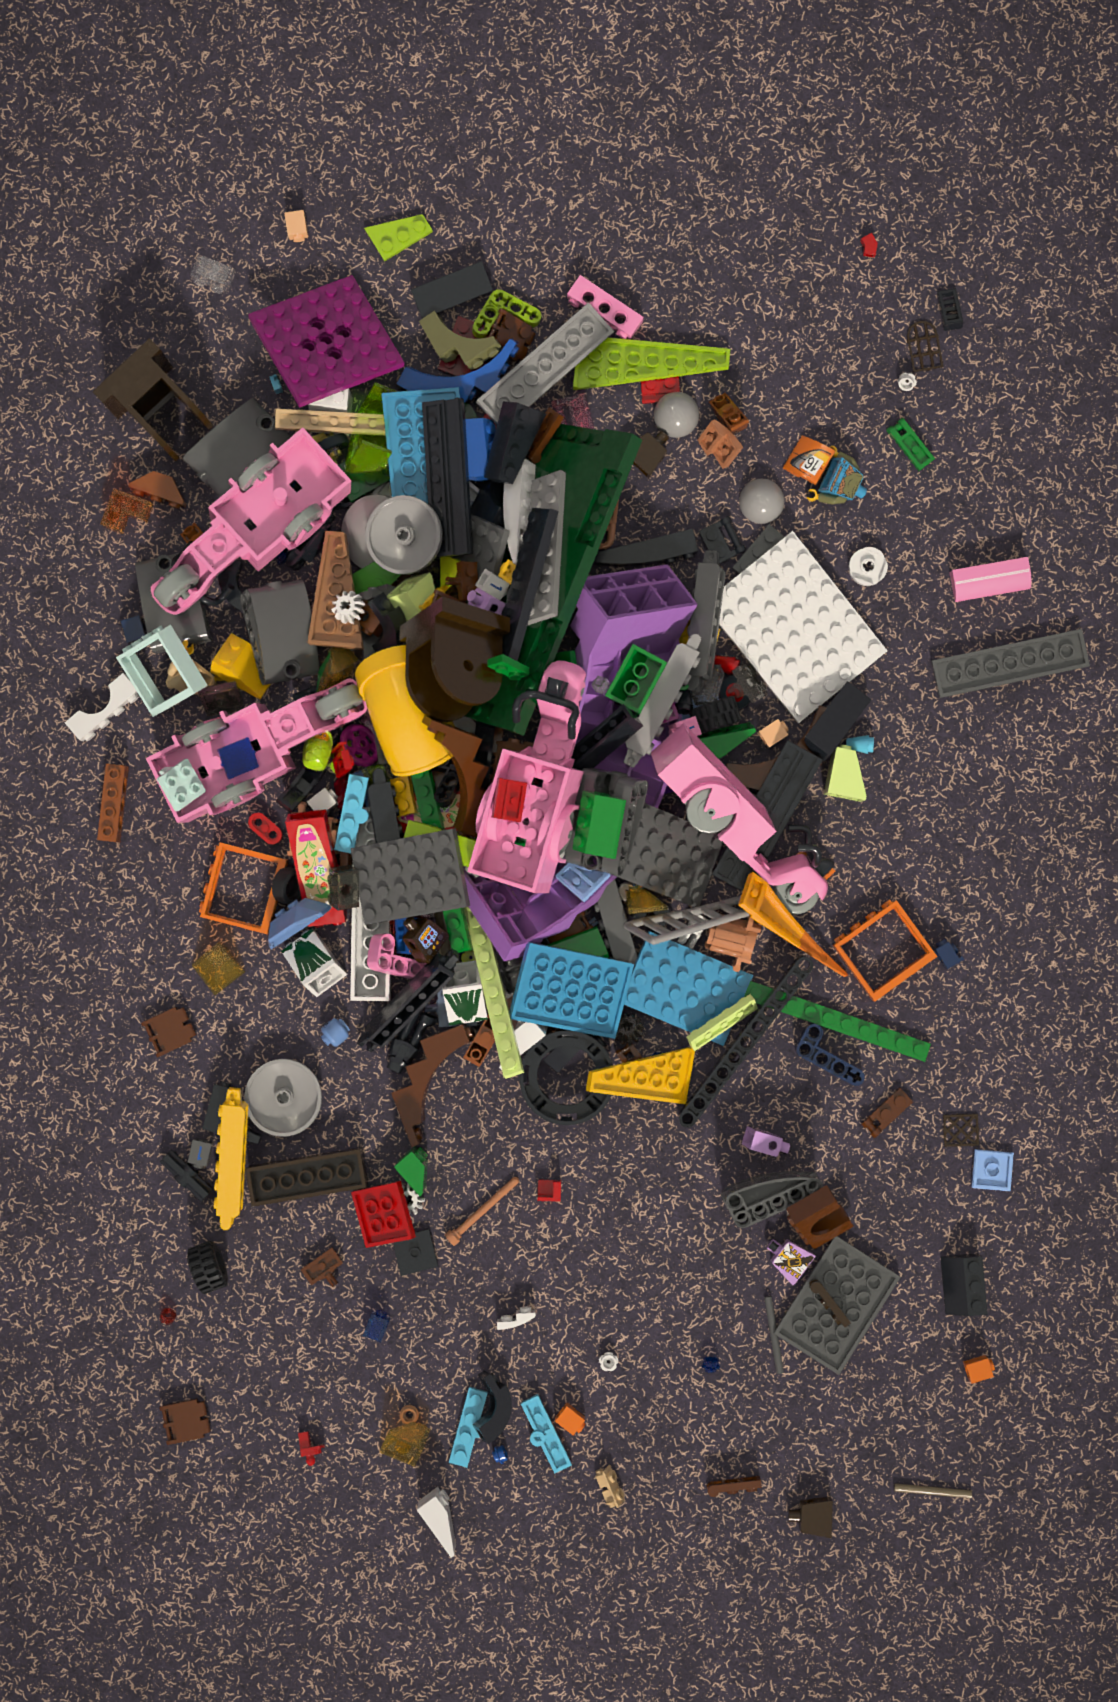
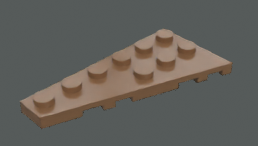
M325 531L307 643L316 646L364 650L360 620L355 618L354 624H351L349 621L347 624H344L341 620L335 618L336 614L331 610L336 607L332 604V601L338 600L336 595L342 596L343 591L348 593L350 591L355 592L347 537L344 532Z

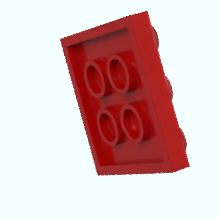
M401 1181L351 1192L366 1248L416 1237Z

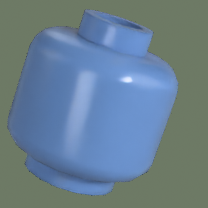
M333 1018L321 1028L323 1034L321 1039L327 1046L331 1044L337 1047L349 1037L348 1031L350 1029L342 1019Z

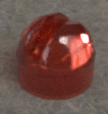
M164 1308L159 1316L160 1322L166 1325L172 1324L176 1318V1312L171 1308Z

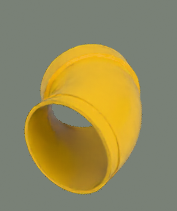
M406 645L386 648L370 655L359 664L355 671L359 694L366 702L381 749L387 763L390 765L392 774L395 776L418 774L432 769L451 758L443 746L434 739L436 734L428 731V726L422 723L425 714L415 705L407 690L405 680ZM444 722L449 725L455 726L453 722Z

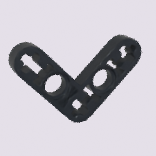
M451 758L447 760L445 765H438L431 769L445 773L434 793L435 802L441 808L450 806L460 789L458 774ZM449 780H457L454 785H447Z

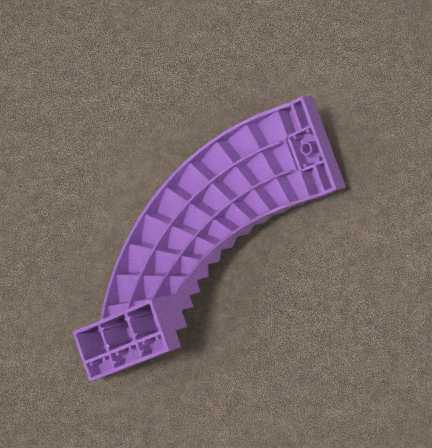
M668 564L587 577L576 604L578 611L570 625L580 639L575 649L577 665L586 672V686L582 700L579 701L581 726L576 744L620 707L605 695L632 644L661 658L667 663L679 644V638L698 604ZM678 714L679 719L661 725L664 729L659 738L654 737L652 751L669 736L668 726L682 720L681 714ZM624 742L595 767L609 772H623L630 777L646 780L648 782L645 803L658 808L667 784L658 776L651 753L650 755L645 754L644 757L642 756L634 768L623 763L628 751ZM542 780V781L538 784V787H541V788H542V784H543V781H544V780ZM594 856L593 862L596 865L597 859ZM558 862L549 893H532L482 876L476 878L465 871L463 866L470 901L469 909L503 961L523 957L528 942L541 944L544 938L568 930L576 915L598 902L605 888L616 876L610 874V877L583 902L556 879L555 875L568 862Z

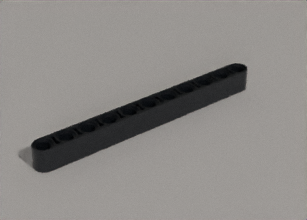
M800 955L794 960L680 1110L679 1122L683 1127H692L698 1121L813 969V962L808 956ZM801 960H808L809 966L806 969L799 968ZM790 975L797 976V982L793 985L787 983ZM780 990L786 993L785 998L782 1000H778L775 997V994ZM766 1006L774 1008V1012L771 1015L764 1014ZM760 1021L762 1028L760 1030H753L752 1024ZM743 1037H749L751 1042L743 1046L740 1044V1040ZM737 1052L739 1058L736 1061H731L729 1059L730 1053ZM724 1067L727 1069V1074L719 1076L717 1070ZM708 1083H714L716 1088L713 1091H707L705 1086ZM702 1098L704 1104L697 1107L694 1105V1100ZM686 1113H690L693 1116L689 1122L682 1120V1116Z

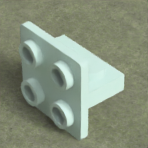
M188 759L182 760L173 767H164L159 771L161 776L157 778V781L175 811L181 810L206 792Z

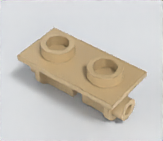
M608 1465L604 1470L602 1468L596 1470L595 1477L600 1488L607 1487V1490L602 1491L606 1504L610 1508L615 1506L619 1508L625 1500L624 1491L617 1483L616 1472L612 1470L611 1465Z

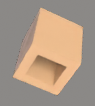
M304 210L286 212L285 220L289 239L294 242L304 241V238L309 237Z
M777 719L757 733L766 747L770 748L787 737L789 729L784 721L780 722Z

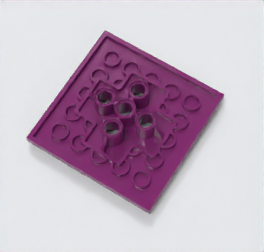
M353 275L248 314L251 324L299 408L404 367L402 357Z

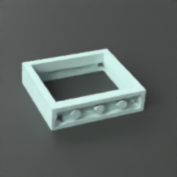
M162 625L123 648V653L116 657L152 717L208 686L171 625L165 628ZM158 639L188 686L187 689L166 701L136 655V652Z

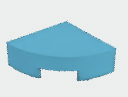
M276 374L270 376L275 393L283 392L278 376Z

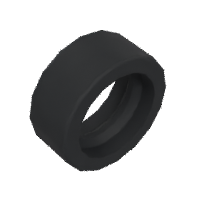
M284 867L276 873L273 879L272 894L275 900L280 903L289 905L296 899L298 902L302 900L295 868ZM293 876V888L287 896L286 886L289 879Z

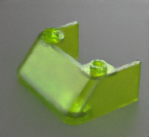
M375 382L357 413L383 414L381 394L399 391ZM351 434L344 471L353 474L381 471L382 468L385 469L388 459L392 454L391 450L385 448L386 436Z

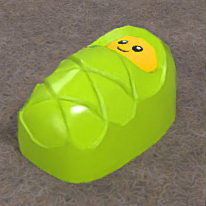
M330 731L315 735L305 741L302 758L305 767L316 771H323L326 768L333 746V738Z

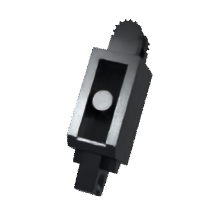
M332 513L312 536L296 548L291 549L292 551L286 559L288 567L296 571L301 569L306 561L311 563L323 547L325 531H330L331 524L336 518Z

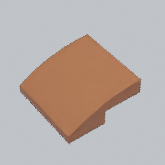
M715 419L709 423L697 440L707 456L714 454L722 469L729 467L743 449V446L731 431Z

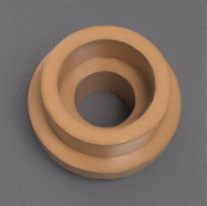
M405 1405L401 1409L400 1419L403 1423L411 1425L418 1420L419 1411L415 1406ZM407 1411H411L413 1413V1416L411 1418H408L406 1416Z

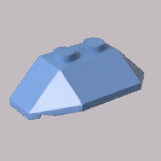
M304 898L299 902L297 899L287 906L289 909L286 911L282 908L274 914L276 918L270 922L268 936L270 949L272 950L322 917L332 907L326 903Z

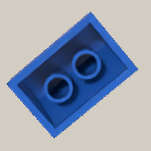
M486 418L465 419L469 480L479 482L490 480L484 478L496 431L495 424L491 419Z

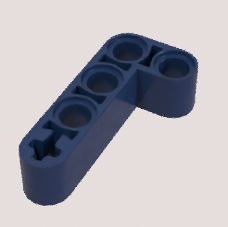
M808 1024L795 1045L796 1054L851 1085H861L865 1079L863 1071L818 1047L817 1045L822 1038L823 1030L818 1024ZM811 1027L818 1029L817 1036H809L808 1032ZM802 1044L809 1046V1051L806 1054H801L799 1051ZM820 1053H824L826 1056V1060L823 1063H818L816 1060L817 1055ZM841 1062L843 1068L840 1072L836 1073L833 1070V1066L835 1063ZM847 1070L853 1074L857 1073L859 1079L852 1081L853 1078L846 1074Z

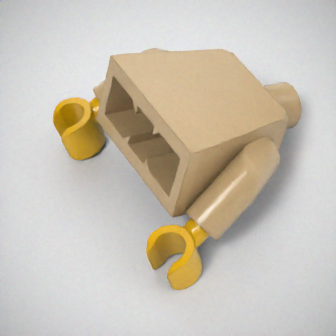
M184 640L182 644L189 655L193 654L194 645L192 644L191 647L186 648L188 640ZM193 660L208 685L195 694H206L217 684L216 681H223V679L216 675L213 676ZM171 662L167 671L166 685L169 689L175 688L181 692L187 689L188 686L173 662Z

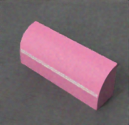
M1028 557L961 568L950 572L955 602L1031 588V571Z

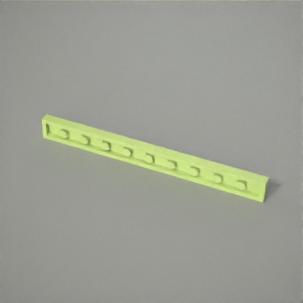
M464 907L503 1077L507 1079L524 1073L512 1019H510L497 957L492 942L469 907Z

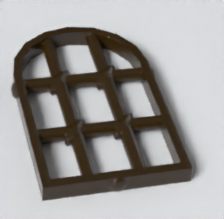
M927 321L914 323L907 333L913 373L944 367L936 328ZM924 323V337H918L917 324ZM927 325L933 328L935 335H929ZM914 327L915 336L909 339V333ZM936 337L938 350L932 351L930 338ZM927 339L928 352L921 353L920 340ZM916 341L918 352L912 355L910 342ZM939 353L940 366H934L933 354ZM923 356H930L931 367L924 368ZM919 357L921 369L915 370L913 358Z

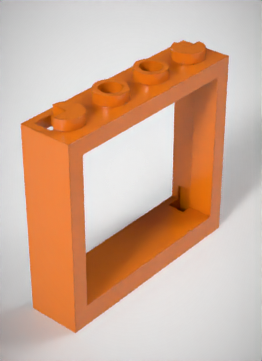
M220 842L219 846L216 845L213 856L216 858L214 864H211L208 875H211L209 883L206 882L203 893L206 896L199 906L200 917L269 934L270 922L273 921L278 903L272 894V887L261 926L210 913L226 850L278 863L276 875L280 869L287 867L289 860Z
M889 899L883 903L880 911L869 913L865 917L867 919L865 922L854 924L849 928L851 932L847 935L842 933L834 939L836 943L832 945L874 1002L937 957L897 900L891 902ZM894 909L925 954L873 991L841 946Z

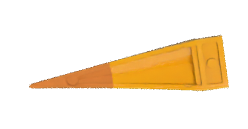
M754 872L748 874L738 906L748 912L750 918L841 976H848L801 927L769 884Z

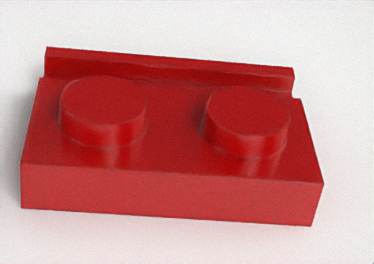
M679 376L641 381L642 404L657 403L661 397L668 393L680 392Z
M346 741L339 742L331 751V754H334L332 762L336 778L344 777L354 766L352 755H349V751L345 750Z
M498 778L491 818L521 822L527 783Z

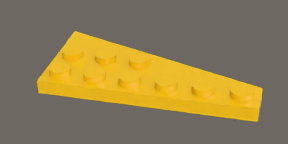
M691 1047L589 1071L586 1091L686 1104L695 1051Z

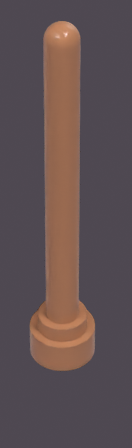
M513 1177L457 1229L449 1230L444 1234L453 1246L460 1242L459 1239L462 1237L461 1235L519 1183V1179Z

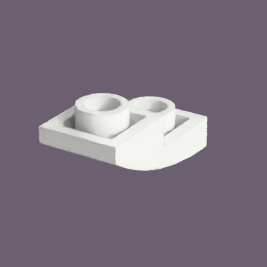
M528 1306L520 1307V1310H516V1318H513L512 1315L501 1316V1319H497V1330L513 1328L530 1321L536 1316V1310H531V1307Z

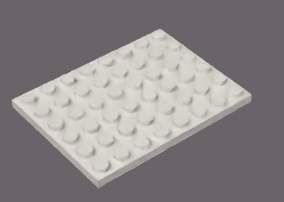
M793 531L724 586L719 621L720 627L797 723H800L816 710L819 705L821 706L837 693L847 681L853 680L887 652L886 648Z

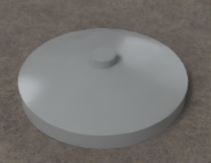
M386 495L362 497L351 505L344 516L341 532L346 534L350 559L360 568H364L374 562L366 545L365 533L368 520L379 504L392 497Z
M406 495L395 496L383 501L372 512L366 526V545L373 560L383 569L396 574H413L426 568L437 556L442 543L441 522L434 509L423 500Z
M276 1059L263 1064L251 1075L245 1088L244 1101L249 1105L248 1115L259 1129L274 1136L285 1137L304 1131L314 1122L322 1105V1089L316 1075L303 1063L292 1059Z

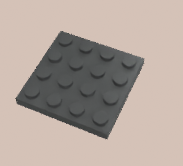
M471 514L473 554L450 557L460 561L477 562L478 580L484 569L498 576L510 531Z

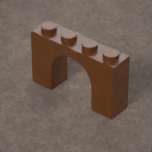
M827 1185L786 1208L789 1213L787 1216L789 1223L794 1227L801 1239L804 1240L805 1244H810L813 1249L854 1227L841 1204H838Z

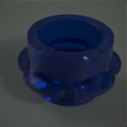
M705 1357L701 1367L708 1373H715L716 1370L720 1369L719 1359L716 1357Z

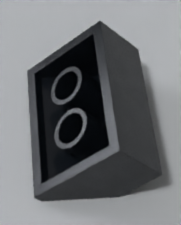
M979 1253L940 1256L945 1314L958 1316L988 1315L983 1256Z

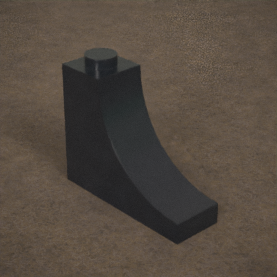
M492 480L484 481L471 506V514L505 528L503 515L504 483Z
M220 1081V1083L214 1084L202 1129L217 1133L218 1125L221 1124V1117L218 1116L219 1106L226 1100L227 1091L232 1083ZM247 1127V1141L259 1144L262 1134L256 1133Z

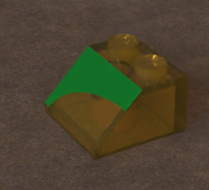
M331 647L328 650L329 654L322 660V666L318 672L317 692L326 690L348 679L359 661L350 649Z

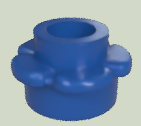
M503 1445L495 1446V1451H492L494 1460L504 1464L503 1462L509 1459Z

